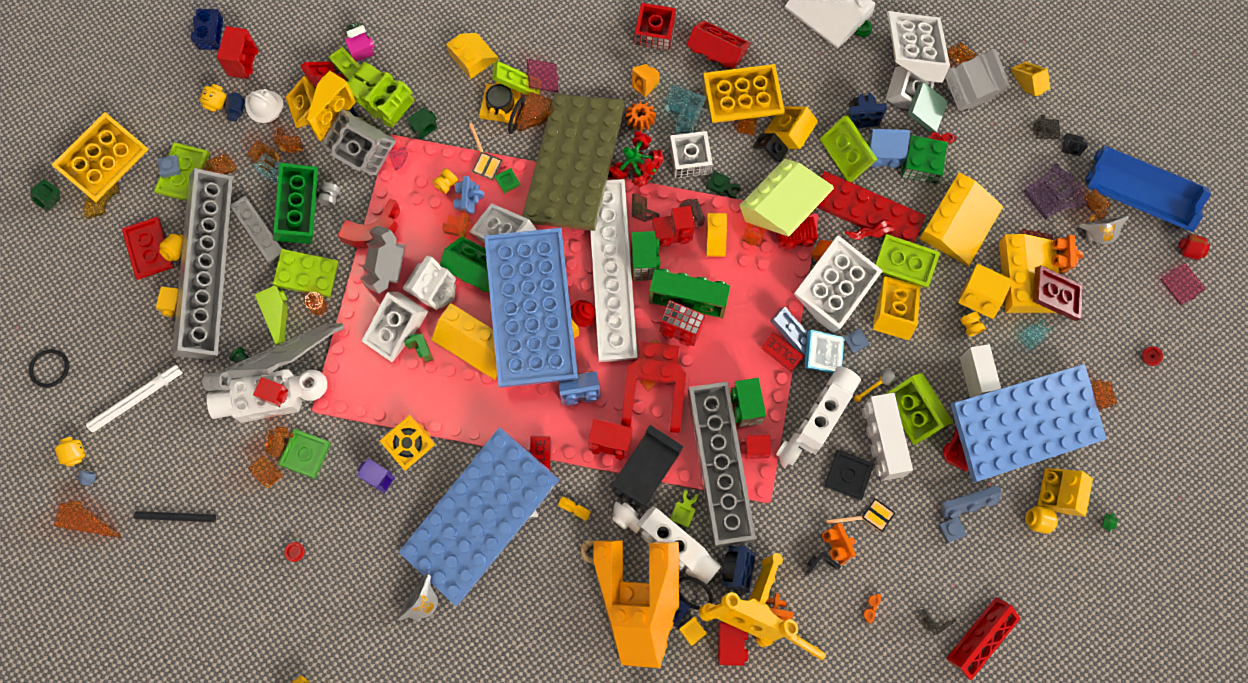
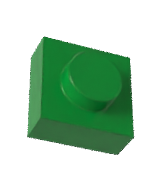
M511 168L495 176V180L504 194L520 186V182Z

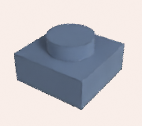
M177 155L158 159L159 172L162 178L181 174Z
M860 328L844 336V342L852 355L870 345Z
M958 517L938 525L947 544L967 535Z

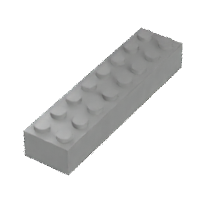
M728 382L689 387L688 398L713 547L754 542L756 536Z

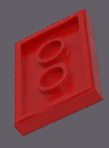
M158 216L121 228L137 280L174 268L173 262L163 258L159 252L160 243L166 237Z

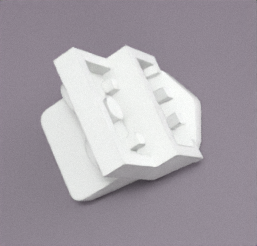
M426 256L422 263L417 264L403 289L417 297L422 303L438 310V308H443L454 301L456 289L454 282L456 278L448 269L441 267L433 257Z

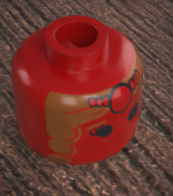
M1190 233L1185 238L1182 237L1180 239L1178 248L1183 257L1197 261L1206 257L1210 244L1205 237Z

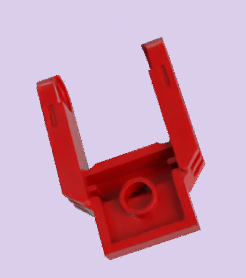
M641 341L639 359L628 366L621 425L631 427L636 380L660 384L673 383L675 388L670 432L680 433L686 373L678 364L679 346Z

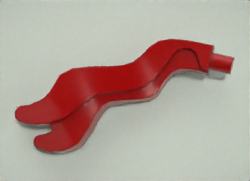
M883 219L875 227H862L857 232L846 230L845 234L856 240L863 239L866 236L880 238L885 233L894 231V228L887 226L891 224L889 220Z

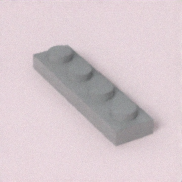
M244 196L231 204V209L268 263L271 265L279 260L282 248L277 241H273V234L248 198Z

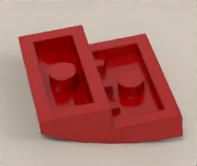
M304 62L300 65L305 76L315 88L321 78L329 71L345 80L343 74L336 73L332 62Z

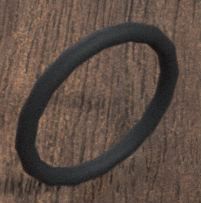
M523 98L517 101L508 123L509 134H513L520 123L525 106ZM521 104L520 111H519V115H518L517 120H516V122H515V124H514V126H513V128H512V123H513V120H514V116H515V114H516V111H517L519 105Z
M54 349L38 353L32 359L29 366V376L32 382L45 388L54 387L61 383L69 371V361L65 354ZM45 354H58L62 357L65 364L63 375L55 382L48 384L36 380L33 374L35 362Z
M692 576L679 578V584L684 580H690L701 585L709 596L708 603H713L712 592L704 582ZM679 591V599L685 605L695 610L700 609L701 606L688 602Z

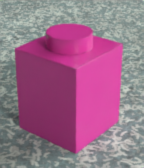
M365 32L345 39L351 56L356 62L374 56L372 48L375 45L371 37L367 38Z

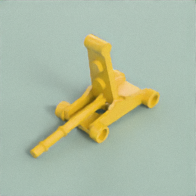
M775 553L762 560V570L748 601L740 600L736 593L730 592L722 597L720 604L707 603L699 609V616L702 620L707 622L716 618L756 636V642L761 647L770 646L773 644V641L785 637L794 645H798L809 652L810 655L820 660H823L826 656V653L818 649L817 646H813L800 638L799 635H796L798 633V625L794 620L783 621L774 615L768 605L765 604L769 597L770 588L775 581L778 565L783 562V558L779 553Z

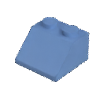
M872 129L867 144L878 160L871 166H890L892 168L903 166L907 158L910 130Z

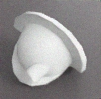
M267 89L252 91L245 99L246 112L251 119L260 123L272 122L278 118L284 108L281 96Z

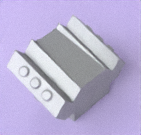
M991 49L986 54L981 53L972 60L962 62L956 68H950L945 76L956 106L960 111L965 109L968 111L992 100L997 94L1010 87L996 49Z
M341 109L321 144L326 150L331 152V156L359 172L362 170L368 174L377 175L396 141L392 136L384 134L381 129L371 126L360 117L353 116L350 111Z
M377 225L369 231L374 239L367 243L366 262L362 266L367 274L360 280L366 288L380 294L388 288L389 282L397 283L399 281L405 244L396 243L397 239L390 229Z

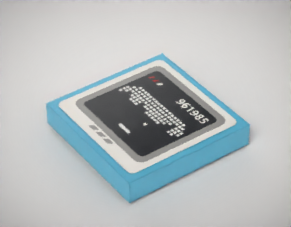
M809 330L807 332L805 368L833 374L838 366H842L844 337Z

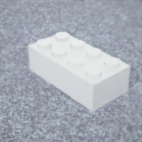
M889 393L872 396L863 405L862 415L864 419H867L868 426L866 427L868 438H871L872 441L871 453L877 462V465H875L876 474L880 476L881 481L905 477L913 471L895 394Z

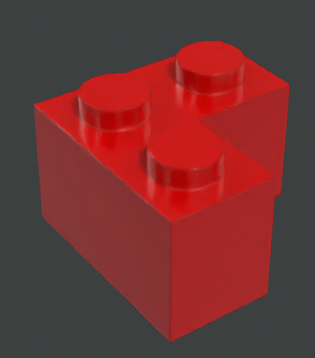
M691 206L672 208L671 216L652 219L655 238H659V245L661 247H667L673 243L687 244L693 241L695 225Z

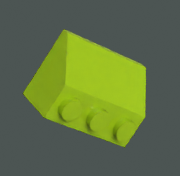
M923 373L911 376L886 393L895 394L903 429L913 445L954 423Z

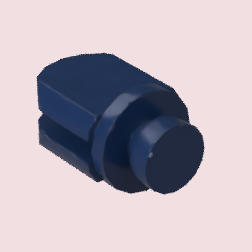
M234 92L227 97L225 113L229 121L236 122L238 117H241L246 101L239 93Z

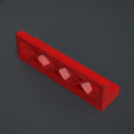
M995 597L946 658L950 664L960 669L970 681L1021 619L1012 605ZM1011 614L1012 618L1006 623L1007 618ZM998 631V635L994 639V634ZM986 646L984 653L981 654L982 649ZM973 662L972 668L968 671L967 668Z

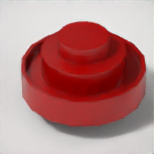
M581 299L571 305V318L578 326L590 327L596 321V310L590 302Z

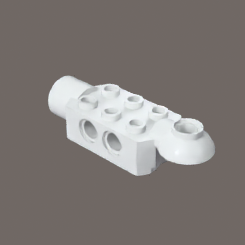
M842 366L836 368L816 400L819 404L815 403L806 416L809 420L805 419L798 431L792 435L789 442L785 440L776 455L779 457L784 469L788 463L792 466L802 452V449L798 448L799 446L814 455L820 450L861 382L860 377L856 373Z
M289 369L272 372L269 375L231 380L227 390L207 393V407L212 419L233 416L240 423L300 411L302 399L314 401L324 395L327 389V380L324 374L317 370H307L299 376H295ZM261 377L282 384L288 389L287 400L281 404L280 408L258 400L253 396ZM314 380V384L311 387L306 388V384L309 381Z
M615 502L612 520L624 530L629 527L636 534L641 532V537L647 543L659 541L679 542L683 547V551L679 552V570L685 569L687 575L698 578L707 585L721 568V565L708 554L703 546L656 507L652 506L638 520L637 516L639 514L626 503L621 505ZM664 531L668 537L660 538L657 533Z

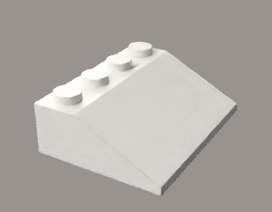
M789 0L784 8L838 49L857 31L858 27L860 28L865 23V20H868L873 15L876 3L872 0Z
M888 11L887 15L895 62L925 81L942 83L950 63L941 18Z
M837 236L795 291L794 295L820 324L834 333L841 329L883 270L840 236Z

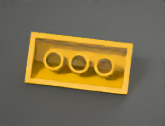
M450 303L439 318L431 340L496 380L497 367L493 329Z

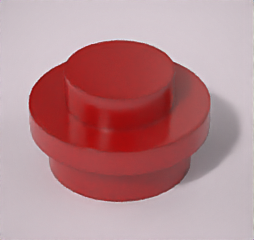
M299 542L289 543L284 550L285 558L291 562L300 561L305 555L304 546Z

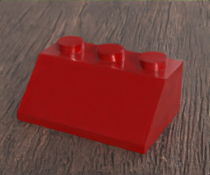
M703 20L694 26L686 46L690 47V50L694 53H702L706 55L707 59L722 63V66L727 69H734L741 62L751 42Z

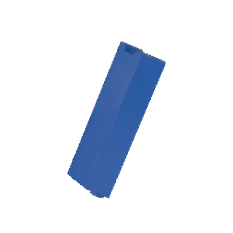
M1103 145L1102 149H1098L1093 158L1095 160L1094 164L1085 178L1088 189L1194 232L1203 218L1201 210L1211 196V191L1208 187L1106 145Z

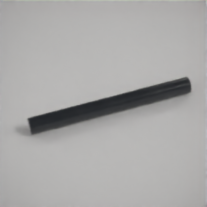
M135 511L134 519L215 522L216 514Z

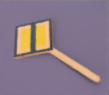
M470 123V129L480 151L472 173L493 181L503 160L483 152L474 126Z
M874 498L862 516L827 520L826 523L865 520L882 533L896 513Z

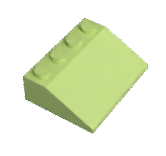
M784 159L740 204V208L745 222L789 237L834 188L833 185L802 164Z

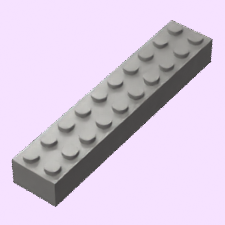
M194 168L189 176L172 356L210 361L218 356L233 176Z

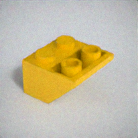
M1045 468L1038 506L1050 508L1053 511L1066 515L1086 517L1093 478L1083 471Z

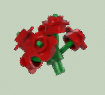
M636 131L635 138L632 139L635 149L625 147L623 153L626 155L627 160L624 163H615L613 167H610V171L616 179H624V177H628L629 171H634L635 169L636 173L632 175V183H634V186H644L651 180L649 175H654L662 164V150H651L648 155H644L640 151L637 152L638 150L648 149V144L652 139L645 133Z

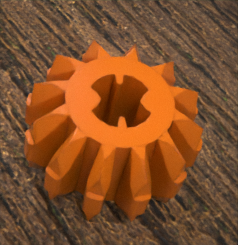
M639 100L638 105L632 102L631 107L626 109L625 120L628 127L633 126L634 131L637 128L640 129L641 133L643 128L649 131L650 125L653 126L655 124L656 113L653 106L648 107V102L642 104Z

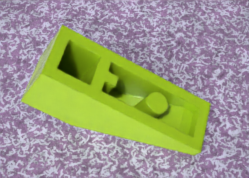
M274 285L254 295L276 345L285 342L288 311L286 300L288 298L283 289L280 290Z

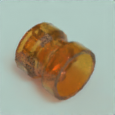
M311 292L304 299L305 306L313 315H322L328 308L326 300L318 292Z

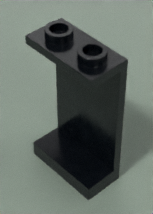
M649 425L645 436L616 479L610 483V487L613 488L612 492L619 497L625 496L628 498V502L638 509L640 506L644 509L683 450V446Z

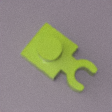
M687 490L684 491L682 496L684 502L680 503L677 501L670 518L671 521L685 528L689 527L696 510L691 505L696 503L698 499L697 494H695L694 499H687Z

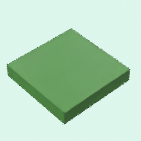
M294 429L278 465L316 479L331 442Z

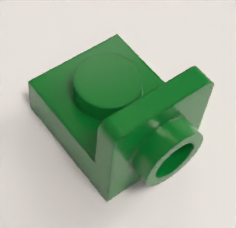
M413 334L404 341L408 349L415 347L419 358L423 357L426 362L433 360L422 334Z

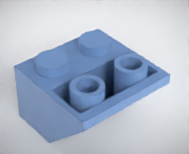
M597 371L578 374L577 380L558 382L561 401L566 406L577 405L580 401L592 403L600 398Z

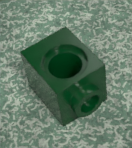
M425 107L407 118L409 127L420 140L438 128L436 124L437 117L432 111L428 112Z
M45 179L30 190L31 201L46 212L60 201L59 189Z

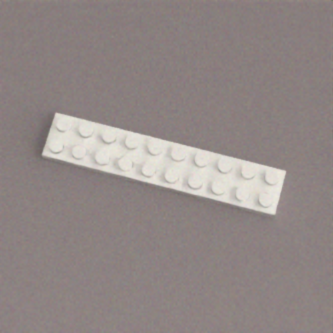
M625 179L607 180L596 229L591 231L599 362L637 360Z

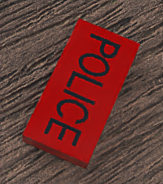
M774 332L761 347L762 350L791 372L804 357Z
M531 436L530 453L551 471V436Z

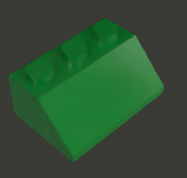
M461 236L444 249L440 266L448 269L452 275L460 278L463 282L470 283L478 287L479 290L489 293L486 249Z

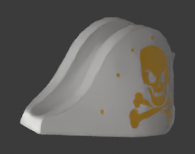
M1129 215L1077 224V226L1086 231L1087 242L1094 241L1104 245L1110 244L1119 237L1121 227L1129 219Z
M426 573L398 614L397 620L401 621L411 618L419 623L422 618L429 617L434 613L438 605V598L431 587V576L429 573Z

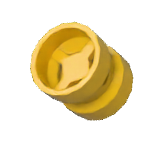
M444 168L441 171V175L436 177L432 183L441 193L446 194L449 191V187L455 185L458 179L450 170Z
M978 312L970 313L960 319L962 325L966 327L968 337L986 330L984 324L979 320L980 315Z

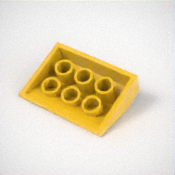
M775 64L703 73V92L712 123L785 114Z
M104 112L51 165L88 197L97 202L149 149Z
M959 172L919 239L969 267L1003 206L975 180Z
M1005 234L999 241L1002 275L1013 279L1004 299L1006 313H1056L1033 302L1035 267L1042 265L1059 274V268L1053 266V258L1057 255V250L1052 248L1053 240L1026 234Z

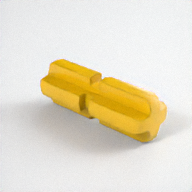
M564 496L558 502L559 507L570 513L573 512L575 516L584 521H587L591 515L590 510L579 504L576 505L575 502Z

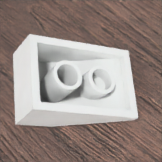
M491 203L469 232L485 243V235L533 231L537 229L529 219Z
M399 291L387 292L362 342L393 362L406 346L404 341L409 336L415 334L420 328L428 311Z

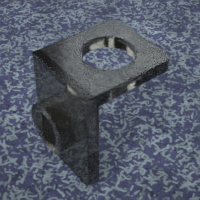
M636 193L632 194L633 218L646 222L659 217V213L647 209L646 197Z
M924 609L917 611L922 618V625L926 630H930L933 635L940 634L957 621L955 618H952L940 627H937Z

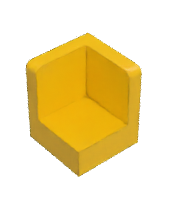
M693 617L678 630L690 647L707 634L698 623L696 617Z

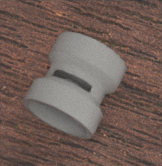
M323 182L321 187L322 193L318 195L317 201L322 205L335 207L337 201L335 198L339 195L341 189L335 184Z

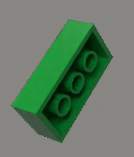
M279 163L273 241L312 244L318 167Z
M654 269L649 291V303L667 306L669 300L702 314L723 319L731 285H727L724 281H708L705 277H689L686 273H670L667 269Z

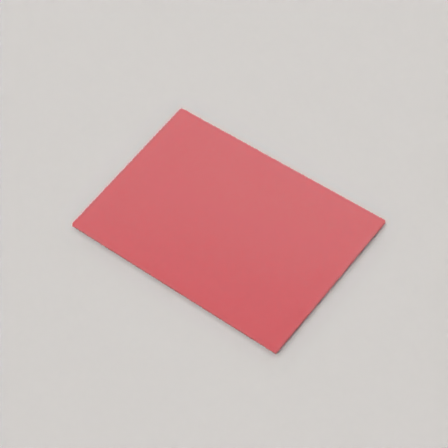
M390 135L396 143L378 172L364 225L375 222L381 216L390 198L397 201L400 213L398 218L394 219L398 225L394 236L397 239L396 243L405 244L400 278L397 283L389 282L388 288L380 294L366 288L360 279L367 274L362 266L365 265L368 248H357L336 323H343L344 329L333 333L322 371L327 380V389L324 395L314 400L312 407L314 413L392 429L408 415H411L417 423L424 426L423 429L428 431L432 437L484 447L498 428H502L529 453L531 436H551L552 461L617 474L620 473L645 436L647 428L651 425L683 446V450L662 480V483L704 491L688 389L693 386L728 382L731 392L735 381L759 378L766 418L762 425L739 428L738 423L735 424L740 452L741 441H744L746 435H770L771 456L769 458L745 459V453L742 452L741 458L749 500L762 503L771 502L778 456L776 454L781 445L793 371H789L762 350L761 347L773 332L792 346L770 320L780 308L786 307L801 324L804 305L794 293L810 272L811 253L814 245L811 247L798 245L789 250H785L784 247L779 248L776 232L745 222L740 208V204L744 200L654 183H647L639 187L634 186L632 179L624 178L637 360L639 359L641 341L679 346L678 364L686 373L680 433L670 432L675 384H660L636 380L631 419L633 434L628 457L623 458V460L615 459L616 456L601 452H599V455L592 454V450H589L588 439L593 419L621 425L628 366L636 361L599 362L596 321L586 328L577 325L579 336L574 338L577 374L597 371L600 398L592 403L580 401L577 405L566 406V404H562L558 382L499 388L498 377L496 380L490 378L433 342L431 339L439 318L449 304L435 310L403 289L417 264L422 263L426 256H430L440 265L444 249L461 236L485 248V243L473 236L469 231L491 203L522 216L536 161L484 152L503 160L496 175L511 168L520 182L519 187L504 194L495 178L492 181L472 173L480 151ZM444 168L450 170L457 177L458 182L463 181L464 176H469L471 181L479 185V190L484 192V198L479 199L478 204H475L474 214L469 215L465 211H457L454 208V200L460 199L462 194L456 193L455 185H451L446 194L441 193L433 185L432 181L441 175V171ZM613 176V177H608L607 180H619V179H616V178ZM691 206L695 225L693 241L687 244L673 243L667 247L659 245L660 269H667L670 273L675 274L686 273L689 277L694 278L705 277L708 281L713 282L724 281L727 285H731L723 319L705 315L704 324L695 346H685L673 337L669 339L662 336V333L659 332V327L666 306L649 303V291L652 280L633 281L632 232L653 231V218L671 216L672 208ZM708 213H727L725 257H706V220ZM810 213L808 217H814L817 230L819 216L817 214ZM533 224L537 230L562 228L570 307L577 300L582 299L590 302L595 308L591 230ZM454 276L456 278L454 282L456 285L455 299L451 304L493 329L492 313L489 307L491 304L490 292L481 291L478 287L465 283L460 278ZM399 291L428 311L415 334H422L424 336L433 360L426 362L423 357L419 358L415 347L408 349L405 346L395 360L391 362L362 342L387 292Z

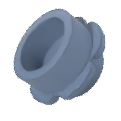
M80 470L79 475L76 476L79 484L92 485V482L97 481L95 479L96 473Z

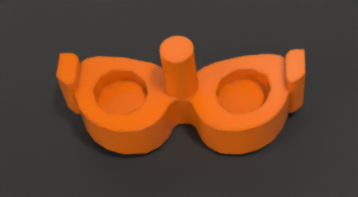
M875 594L868 598L867 602L870 609L864 610L863 617L869 624H872L874 621L875 611L881 602L882 595Z

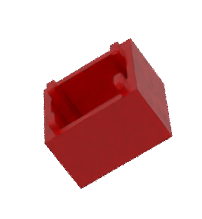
M226 26L217 54V60L228 76L249 79V76L253 73L252 66L255 55H258L259 50L247 29Z
M593 419L588 439L589 450H592V454L599 455V452L614 455L617 460H623V458L628 457L633 428Z

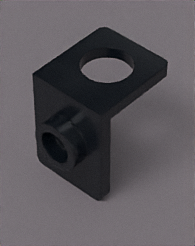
M775 133L760 134L753 145L754 149H766L777 162H781L788 151V147ZM764 138H767L764 143L760 144Z
M1066 133L1062 152L1080 157L1089 144L1083 142L1084 138L1082 136Z
M821 552L817 557L814 555L807 563L809 568L804 575H809L821 559L835 570H839L841 565L832 560L825 552Z

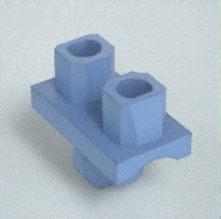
M464 176L463 181L455 183L456 193L462 194L460 199L454 200V208L457 211H465L471 215L474 214L475 204H478L479 199L484 198V192L479 190V185L471 181L469 176Z

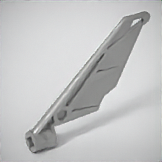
M343 323L323 324L221 371L207 373L202 380L203 387L206 391L227 390L232 378L269 375L278 367L292 363L331 334L343 330Z

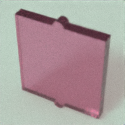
M528 59V72L526 75L528 76L529 88L558 92L559 77L557 76L556 64Z
M1186 263L1177 269H1171L1170 273L1160 279L1180 306L1190 299L1194 300L1198 294L1206 290Z

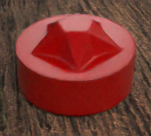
M1155 346L1144 349L1142 353L1143 362L1148 366L1159 365L1163 360L1161 349Z

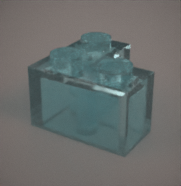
M672 85L666 99L665 110L679 115L676 121V132L681 134L694 133L705 109L707 97Z

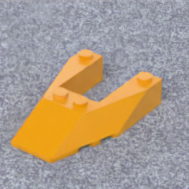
M623 540L593 541L594 566L621 665L660 668L668 644L666 643L668 635L674 624V615L679 607V542L659 541L649 543V583L623 581Z

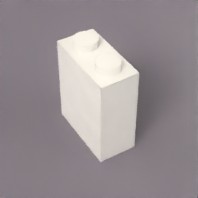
M990 344L970 347L960 357L969 396L974 397L1000 389L1001 386Z

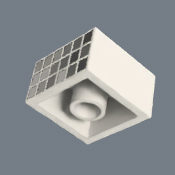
M707 131L670 135V151L675 178L711 174L713 164Z

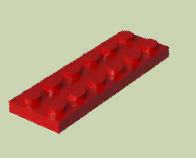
M823 172L821 178L833 185L834 189L816 208L861 228L875 227L879 221L883 219L889 220L891 224L887 226L893 227L894 231L885 233L883 237L888 234L912 243L915 242L926 215L831 173Z

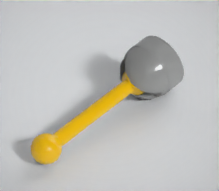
M889 368L884 369L880 373L879 381L860 395H855L854 401L860 402L862 397L882 383L885 385L892 384L896 381L894 373Z

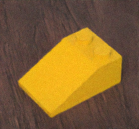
M331 71L323 76L317 84L307 116V121L319 141L327 135L340 110L349 111L356 103L347 81Z
M884 276L872 330L910 340L918 325L921 286Z

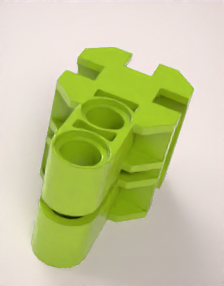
M363 62L353 74L354 77H350L347 81L356 103L362 106L375 119L380 118L387 127L393 128L415 101L410 96L412 91L405 83L400 80L398 82L395 81L391 74L381 72L367 62Z

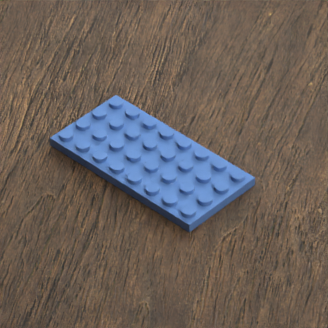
M562 228L485 235L498 387L504 388L577 380L578 374Z
M1085 364L950 403L972 482L981 481L1107 440Z
M498 428L400 549L399 553L423 576L429 573L431 576L430 583L450 602L458 606L560 479L502 428Z

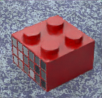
M641 3L635 30V45L669 51L676 19V8Z
M669 300L660 320L659 332L666 338L672 339L673 337L679 340L685 346H695L704 324L705 314Z

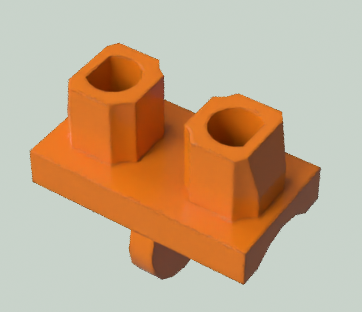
M1068 235L1065 238L1053 240L1052 248L1059 250V255L1053 258V266L1060 268L1061 273H1066L1067 270L1076 268L1078 260L1084 257V253L1078 251V246H1075V235Z
M842 523L835 524L821 535L824 542L830 543L832 547L830 556L832 560H837L839 565L846 564L849 559L856 556L852 547L856 541L853 537L848 538Z
M775 593L774 598L768 597L766 603L772 604V607H769L774 615H777L783 621L790 618L793 619L794 612L778 609V606L786 607L787 601L780 600L779 593Z

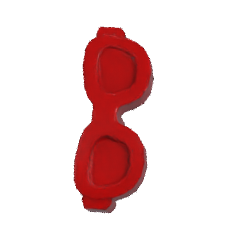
M933 132L928 138L951 144L956 141L957 136H954L952 133H945L940 136L939 133Z

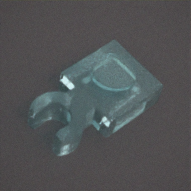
M1046 318L1041 319L1037 323V327L1032 324L1017 336L1030 351L1046 338L1044 334L1049 333L1053 329V326L1049 328L1043 327V323L1047 320Z

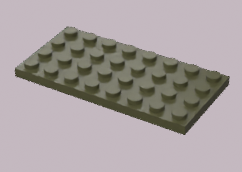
M554 94L522 217L529 219L532 224L595 231L624 112V100Z

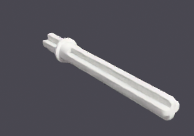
M175 364L163 373L159 372L157 377L86 423L87 428L91 432H95L164 385L168 386L170 381L183 373L180 367Z

